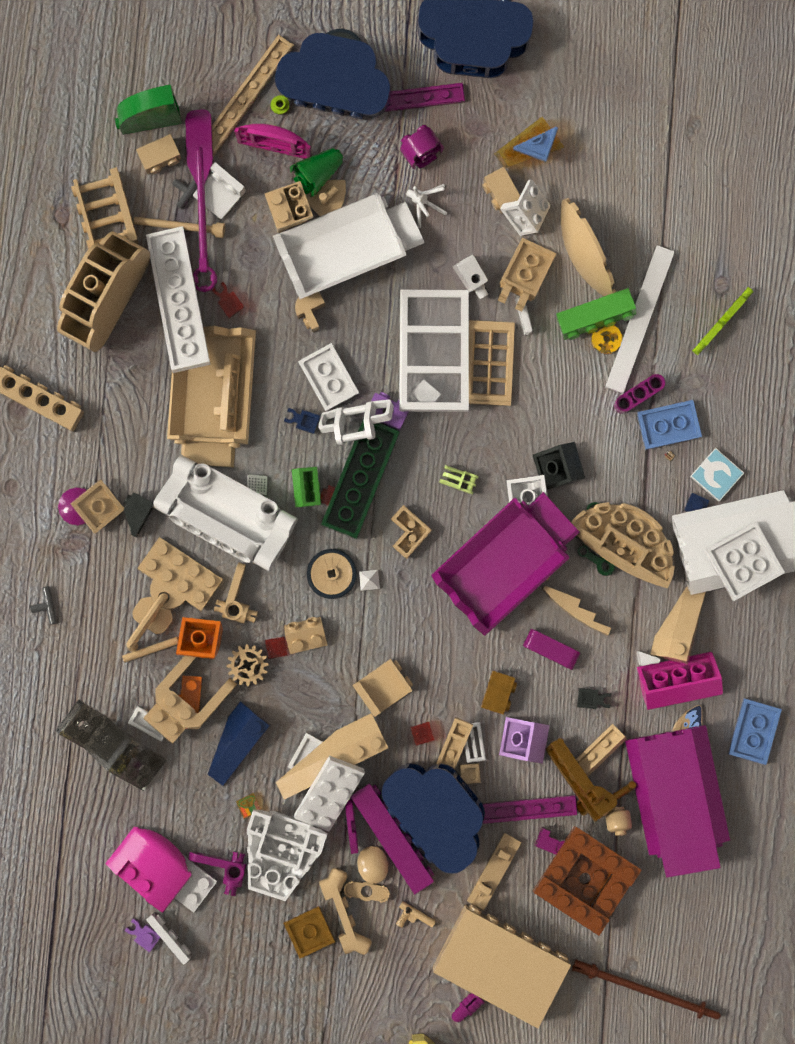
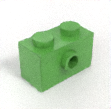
M317 467L292 469L295 507L321 505Z

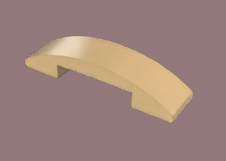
M455 717L436 764H447L454 769L456 768L473 724Z

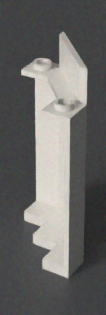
M376 193L274 235L273 239L299 299L406 256L405 251L424 244L423 237L406 202L385 209L388 205L384 196L381 197Z
M784 490L672 516L673 531L679 545V556L685 568V580L691 595L725 587L705 550L755 522L758 523L784 572L795 571V501L792 502L791 498L786 496Z

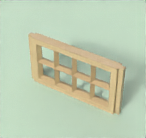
M469 320V404L511 406L514 322ZM475 332H489V344H475ZM493 333H507V345H493ZM474 348L489 349L488 361L474 360ZM492 349L507 350L506 362L492 361ZM474 365H488L487 377H473ZM492 365L506 366V377L491 378ZM473 381L487 382V394L472 393ZM491 382L505 383V395L490 394Z

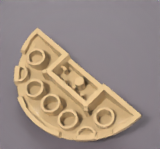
M569 198L562 200L561 230L570 260L582 278L602 296L615 293L616 290L611 288L615 283L612 273L609 269H605V266H607L606 257L586 218L580 219V210L574 202L570 203Z
M610 502L596 504L593 508L586 511L583 510L572 520L571 523L580 532L577 536L602 558L639 579L664 588L669 587L675 568L672 560L674 554L670 540H667L663 534L662 526L645 511L625 503L610 505Z

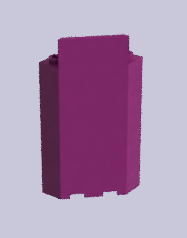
M544 492L530 505L524 500L520 502L515 497L431 576L436 585L449 595L454 605L467 615L472 625L485 636L570 558L566 553L567 547L565 545L580 532Z
M706 725L625 740L633 781L636 783L635 791L649 855H657L658 858H662L666 878L721 868L717 848L722 847L724 842L730 841Z

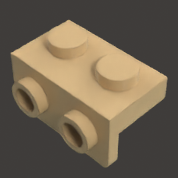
M311 617L305 621L291 622L288 625H284L290 654L327 646L321 617Z

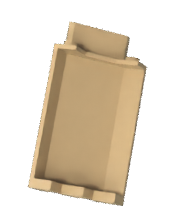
M207 326L203 328L211 365L176 372L171 375L167 439L175 440V444H182L181 455L197 464L234 468L235 448L248 444L256 330L242 327L227 329L218 326ZM225 353L241 356L236 432L220 430V416L213 415L214 407H221L223 379L216 377V370L224 369Z

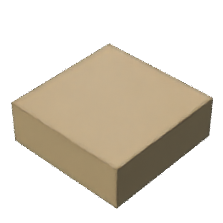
M479 763L460 765L461 777L467 784L481 783Z

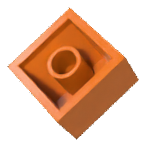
M182 617L176 655L215 659L221 645L223 633L221 621Z

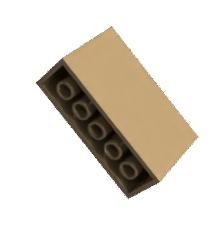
M464 905L433 965V973L526 1023L539 1028L571 967L568 961L569 958L561 951H551L550 946L542 941L534 942L532 936L523 931L521 934L517 933L514 926L506 922L504 925L499 923L497 917L489 913L487 916L482 914L481 909L475 905Z

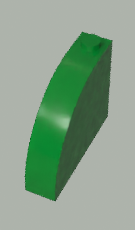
M171 84L134 94L120 102L116 109L118 118H115L117 130L120 129L123 135L182 124L179 105Z

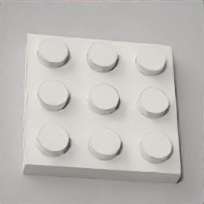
M757 522L705 550L733 601L785 573Z

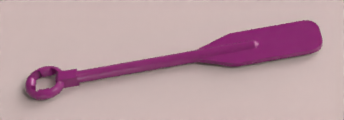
M200 109L188 112L185 118L187 165L197 184L200 258L199 268L194 271L193 277L196 290L208 292L217 284V274L209 267V260L207 258L205 183L213 165L212 117L209 111ZM210 271L212 273L210 275L211 285L199 288L197 286L199 283L198 273H208Z

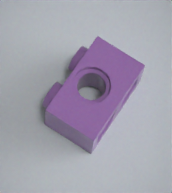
M380 392V394L375 393L371 401L390 400V396L383 392ZM391 400L394 405L392 419L380 423L400 431L409 411H399V400L397 402ZM383 408L376 409L375 415L384 414Z

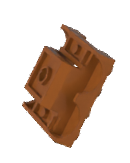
M574 826L532 891L600 936L615 908L642 870ZM582 873L590 875V880L586 884L581 883L579 880ZM613 874V875L611 876V878L609 879V881L607 882V884L605 885V883H606V881L608 880V878L610 877V875ZM603 888L602 892L600 893V895H599L598 898L596 899L597 895L599 894V892H600L601 889Z

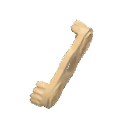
M349 881L345 884L343 890L348 898H360L363 901L374 900L380 901V903L386 902L390 895L389 889L384 885H375L368 882ZM364 886H370L372 888L371 896H363L361 889Z

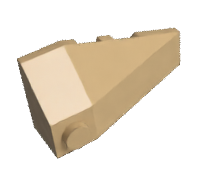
M688 587L685 588L655 635L650 653L651 656L684 664L689 663L706 592L691 595Z

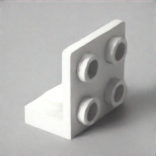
M215 162L211 167L212 173L208 176L205 183V205L208 210L222 220L245 194L246 190L241 183ZM196 190L193 194V197L198 200V194Z
M531 179L527 181L518 201L504 203L500 210L517 233L522 236L538 233L550 208V204Z

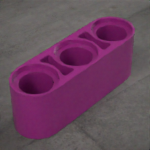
M654 374L620 395L615 400V410L620 414H625L659 393L665 386L664 377ZM651 380H658L660 382V387L653 388L651 385ZM635 390H642L644 392V398H637L635 396ZM619 400H626L628 408L622 409L619 406Z
M530 629L522 645L570 670H573L581 654L534 629Z

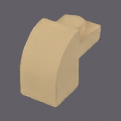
M320 292L302 299L298 297L295 304L297 318L305 316L306 318H303V322L307 329L311 328L312 332L319 330V325L312 312L325 306Z

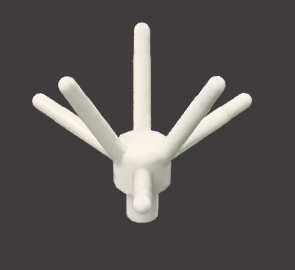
M445 184L427 191H420L414 186L413 190L409 189L406 195L412 198L414 203H417L418 228H421V209L427 217L429 216L423 204H427L438 212L447 215L445 210L427 200V195L444 191Z

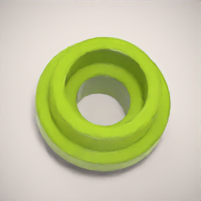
M279 95L272 99L271 109L275 114L282 115L289 110L290 104L286 97ZM278 102H282L283 106L277 107L276 104Z

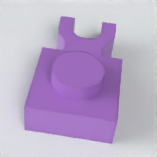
M133 918L131 922L136 925V929L131 930L127 927L125 932L137 936L134 941L150 952L161 937L149 925L146 924L143 928L139 921Z

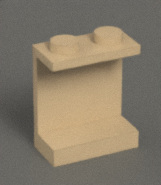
M388 660L353 685L374 717L413 691L411 689L413 684L408 676L403 677L399 672L402 668L397 660Z

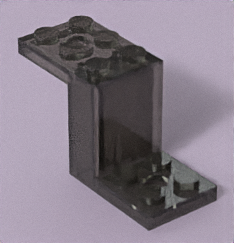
M78 699L55 730L59 735L84 748L108 772L142 791L147 788L167 761L160 754L139 743L114 719Z

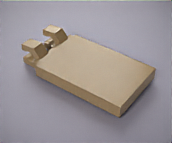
M522 237L499 283L503 290L498 301L505 304L510 292L520 296L515 309L522 312L527 300L532 301L535 299L556 253Z

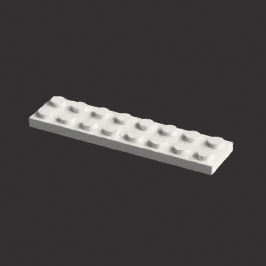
M181 226L147 234L146 238L172 373L211 365L184 228Z

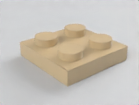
M98 480L70 503L94 534L124 511V507L102 480Z

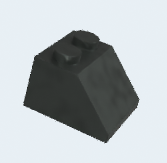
M575 442L560 444L533 454L538 476L545 475L547 490L585 479Z

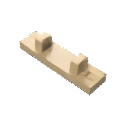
M225 353L224 369L216 370V377L223 379L221 407H214L213 415L220 416V430L227 432H236L241 356L232 353Z
M504 832L467 899L469 903L485 910L521 845V841Z

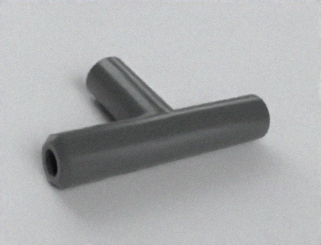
M175 179L172 183L173 186L184 192L176 204L180 209L184 208L197 188L194 179L189 186L178 179Z
M45 586L42 588L45 603L31 605L30 610L32 613L47 610L49 624L52 625L57 623L50 587Z

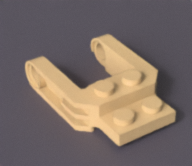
M184 656L155 689L156 704L143 718L172 744L185 730L199 729L237 686V683L229 678L199 713H196L175 692L170 691V688L186 672L196 657Z

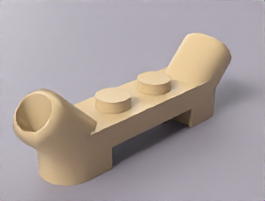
M333 868L328 878L320 880L319 884L325 900L333 898L345 933L339 935L345 955L354 951L365 955L368 953L372 941L354 931L353 927L356 926L352 915H348L346 909L349 908L348 901L340 893L348 877L347 873L341 869Z

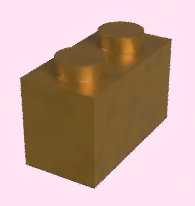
M492 671L481 708L503 715L505 711L508 712L511 705L509 700L510 693L514 694L517 682H514L515 678Z

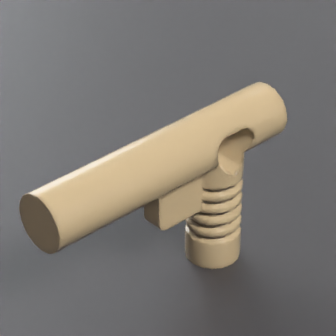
M401 902L399 908L404 911L396 925L403 928L406 920L414 923L416 919H419L430 927L434 926L436 922L434 919L406 902ZM406 907L411 908L412 911L406 913Z

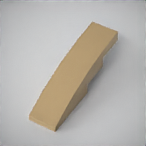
M543 586L542 590L571 617L606 636L609 635L610 627L593 621L595 613L578 607L581 599Z

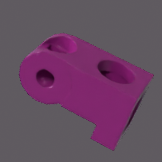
M542 827L535 846L556 855L565 839L558 840L549 836L551 831Z

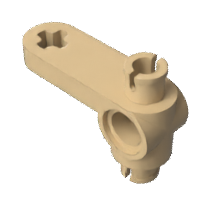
M238 562L227 600L223 602L217 599L216 605L221 607L215 606L214 611L223 613V618L245 624L247 620L255 623L256 618L251 617V615L257 616L258 611L250 610V605L236 601L246 569V564ZM233 605L239 608L237 616H231L229 613V609Z

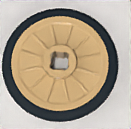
M326 549L320 551L308 564V584L317 595L323 598H340L346 595L356 582L357 570L355 563L348 554L341 550ZM335 570L336 576L329 578L327 572Z

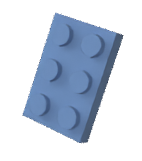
M693 400L637 412L645 450L702 437Z
M743 698L728 754L767 765L782 709Z

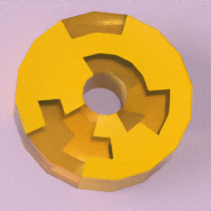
M615 325L610 327L603 326L593 332L591 342L594 349L599 353L611 354L620 347L622 334ZM608 336L610 341L605 342L603 337Z

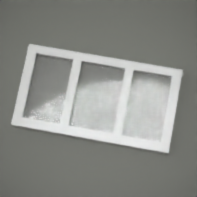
M400 290L399 411L469 412V290Z

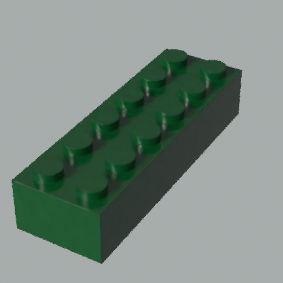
M364 418L358 432L365 431ZM380 423L374 424V439L368 440L365 438L354 441L321 523V526L355 540L359 537L400 434V431Z

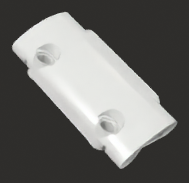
M179 455L173 465V474L156 496L152 506L169 516L170 520L176 525L246 563L251 561L267 571H270L276 563L298 520L297 517L284 510H280L274 501L208 465L197 464L183 455ZM204 474V475H206V476H205V477H200V476H198V475ZM269 510V511H272L273 513L268 514V513H265L264 511Z

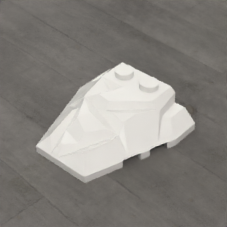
M253 809L247 827L248 889L286 901L299 884L301 878L308 872L313 862L321 854L327 833L315 828L313 825L275 811H270L269 813Z

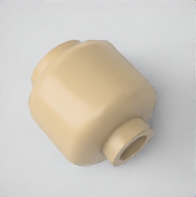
M615 807L605 815L607 829L609 832L615 833V836L627 835L626 831L632 828L630 812L625 810L624 807Z

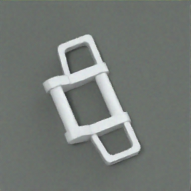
M388 399L370 401L365 405L350 408L340 407L326 411L321 414L318 427L322 433L334 432L337 445H344L345 442L365 438L368 440L374 439V424L391 420L394 405ZM386 408L384 414L375 415L376 409ZM365 412V431L344 434L346 416ZM335 417L334 424L326 425L328 419Z

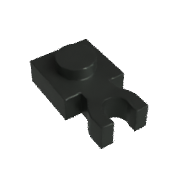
M578 688L577 707L597 709V704L604 708H610V704H604L603 699L611 697L612 694L604 693L598 695V690Z

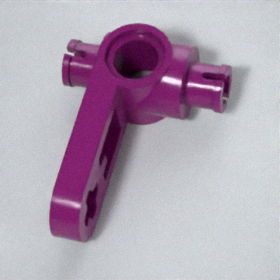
M190 851L188 857L190 861L225 868L223 884L226 887L224 894L229 895L231 890L230 896H236L237 887H242L247 865L243 863L245 853L240 852L238 858L239 852L233 851L232 860ZM238 867L240 875L237 877L232 876L230 868Z

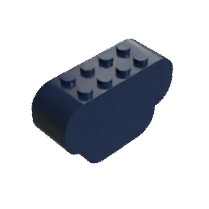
M424 0L420 5L418 16L419 40L425 47L434 50V60L437 67L447 74L496 78L507 69L509 58L521 56L529 47L533 29V16L529 8L524 4L512 2V0Z
M314 33L303 41L300 52H291L284 55L277 65L275 74L276 87L284 97L293 101L296 106L307 108V105H312L315 110L323 112L326 109H331L333 114L344 116L345 112L349 113L352 118L362 120L363 117L374 118L383 114L389 106L391 97V85L387 76L377 69L378 62L373 49L361 41L324 33Z
M407 763L391 773L382 788V797L388 807L387 811L393 818L396 817L401 822L399 825L406 834L410 833L415 846L418 849L422 848L426 853L424 856L428 862L434 863L441 871L450 874L461 872L474 861L480 845L477 833L481 829L485 818V808L481 800L458 772L447 764H435L425 770L418 764Z

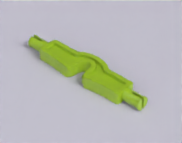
M747 287L692 350L694 354L699 355L750 295L754 293L751 288Z

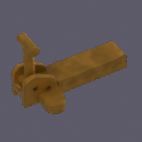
M559 738L557 741L555 740L545 749L579 798L576 802L578 812L583 816L589 813L594 822L607 815L617 805L618 799L628 795L636 787V783L630 781L626 786L611 794L601 786H594L562 738Z

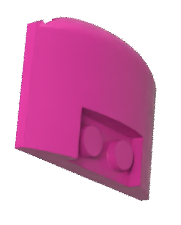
M248 124L235 128L234 132L239 144L302 159L312 156L310 145L300 136L285 128L270 124Z
M133 827L105 863L116 875L122 878L144 897L148 903L162 913L192 876L191 871L188 872L185 857L171 841L155 831L139 827Z

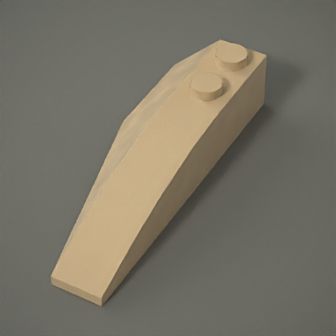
M372 713L335 731L282 776L276 784L283 799L285 800L311 787L329 755L356 765L388 749L387 743Z

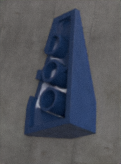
M241 701L228 716L208 775L222 786L270 727L268 722Z

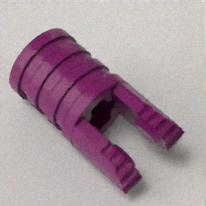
M472 993L468 994L459 1003L460 1006L453 1012L451 1019L459 1023L469 1015L472 1016L474 1012L485 1004L484 1000Z

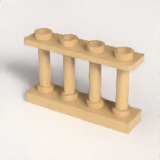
M117 167L110 169L111 175L103 180L81 186L77 179L73 180L74 186H71L74 197H78L79 204H76L79 215H83L84 222H81L84 233H88L89 240H86L88 249L95 243L100 244L104 239L95 240L92 229L120 221L125 223L126 229L118 234L139 244L120 172ZM106 186L115 187L116 193L113 196L85 204L82 193ZM115 203L120 205L121 211L118 214L90 222L87 211Z

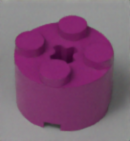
M427 125L420 126L417 132L412 135L408 134L401 139L400 151L414 170H416V166L421 169L437 159L436 154L439 151L442 153L444 150V146Z

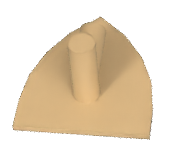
M328 180L313 197H310L311 194L308 193L306 198L309 206L319 216L341 208L346 194L345 180Z

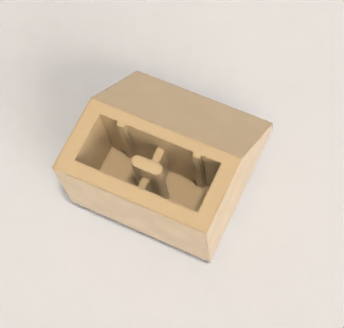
M301 181L265 193V198L278 234L313 218Z

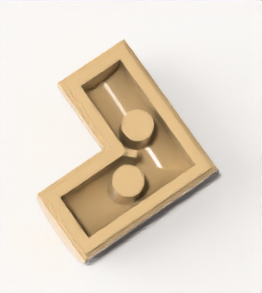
M403 505L391 520L405 533L392 547L407 559L429 535L432 529Z

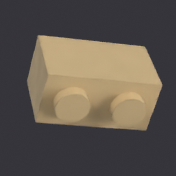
M171 134L136 149L147 174H156L162 170L161 168L167 165L169 167L174 166L182 159Z
M505 167L484 177L482 187L486 194L490 193L493 199L491 203L496 211L499 210L503 214L500 209L504 203L518 201L520 194Z

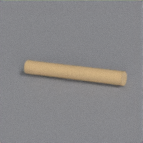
M174 637L122 655L123 661L126 663L178 645V638Z

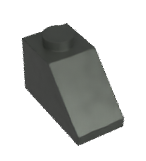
M133 492L124 501V505H126L124 511L131 535L138 538L153 510V502Z

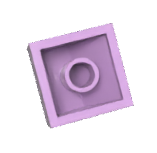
M506 717L499 755L543 764L550 725Z

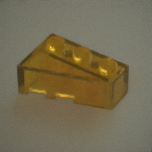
M541 117L495 152L494 155L505 169L536 159L514 151L513 147L551 128L544 118ZM555 136L550 153L565 148L557 136Z

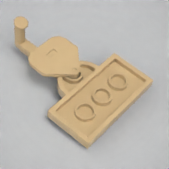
M159 537L137 568L153 579L150 585L151 597L140 599L133 609V618L139 625L126 643L128 650L134 652L138 649V641L147 629L154 634L164 633L173 620L171 609L180 607L185 601L202 612L223 579Z

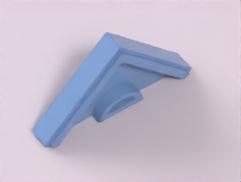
M554 127L514 146L513 150L546 162L558 127Z

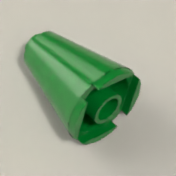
M331 148L294 163L290 166V172H294L296 176L293 178L295 183L301 181L305 194L310 193V197H313L343 164V155L338 149Z

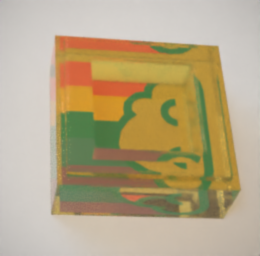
M254 793L236 801L244 819L252 815L253 809L262 810Z

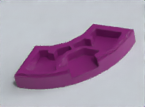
M350 798L345 805L351 854H356L359 852L353 800Z

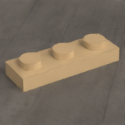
M612 724L576 760L586 775L589 776L627 738Z

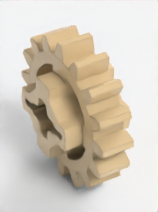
M248 644L245 645V649L238 646V652L232 651L234 657H228L231 664H228L227 667L232 669L228 674H234L233 681L239 679V685L246 682V685L250 686L251 681L256 685L258 678L260 680L264 679L262 673H268L264 669V667L269 666V663H264L267 656H261L263 650L261 649L257 652L255 645L252 649H249ZM246 652H251L257 657L252 659L248 657ZM238 656H240L241 661L239 665L235 667L236 659L238 658ZM245 660L248 662L256 661L250 666V671L247 668L240 669L245 665ZM258 664H261L260 670L256 675L255 668ZM238 673H247L249 678H243Z

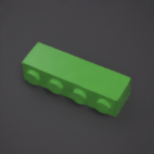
M629 288L556 313V317L564 340H573L578 338L580 334L586 332L588 334L593 333L600 327H610L617 321L632 319L636 315V306Z

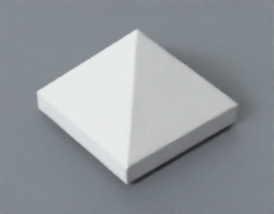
M378 570L359 572L361 591L380 589Z

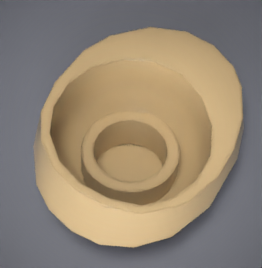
M374 846L366 847L360 852L357 864L361 877L366 882L372 884L383 881L388 873V861L385 853L380 848Z

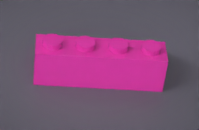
M712 652L690 656L688 664L669 660L637 667L647 710L723 694L722 677Z

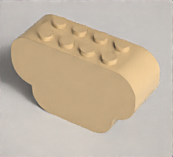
M113 231L108 233L100 244H93L85 253L62 295L59 306L62 314L57 325L58 333L93 352L99 351L108 340L149 264L150 252L146 248Z

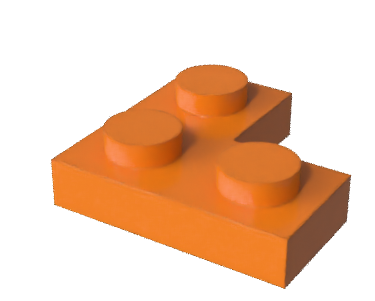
M183 675L181 694L177 695L188 703L196 713H199L202 677Z

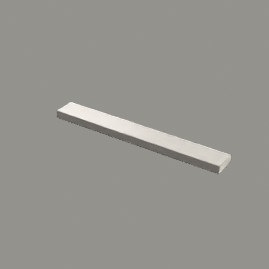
M658 245L655 248L635 303L636 315L628 322L605 388L621 394L624 393L674 255L672 250Z

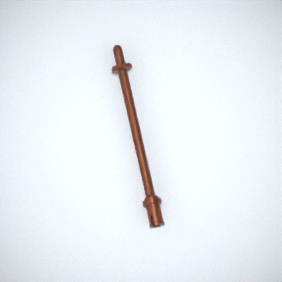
M575 959V964L572 966L573 972L586 975L589 979L598 977L694 1011L699 1019L703 1015L717 1020L721 1017L719 1012L706 1008V1002L704 1001L697 1005L599 970L594 963L590 965Z

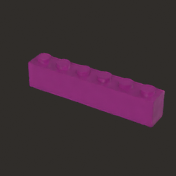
M369 782L351 795V799L415 895L434 882L432 878L434 873L429 865L425 867L422 863L424 858L418 849L414 851L412 848V839L408 833L403 834L399 825L400 821L388 813L387 805L379 797L381 792L375 784L372 786Z

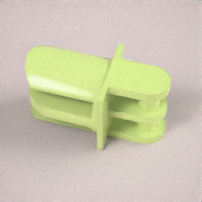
M445 465V470L462 476L458 477L444 472L443 477L456 481L459 484L457 485L440 479L439 483L473 495L472 489L476 487L475 481L479 476ZM464 476H470V481L463 480ZM462 483L468 484L467 489L461 488Z

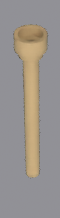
M134 217L133 220L135 225L170 229L183 226L184 230L199 232V224L141 217ZM217 222L212 226L206 225V232L212 233V235H215V238H224L225 223Z

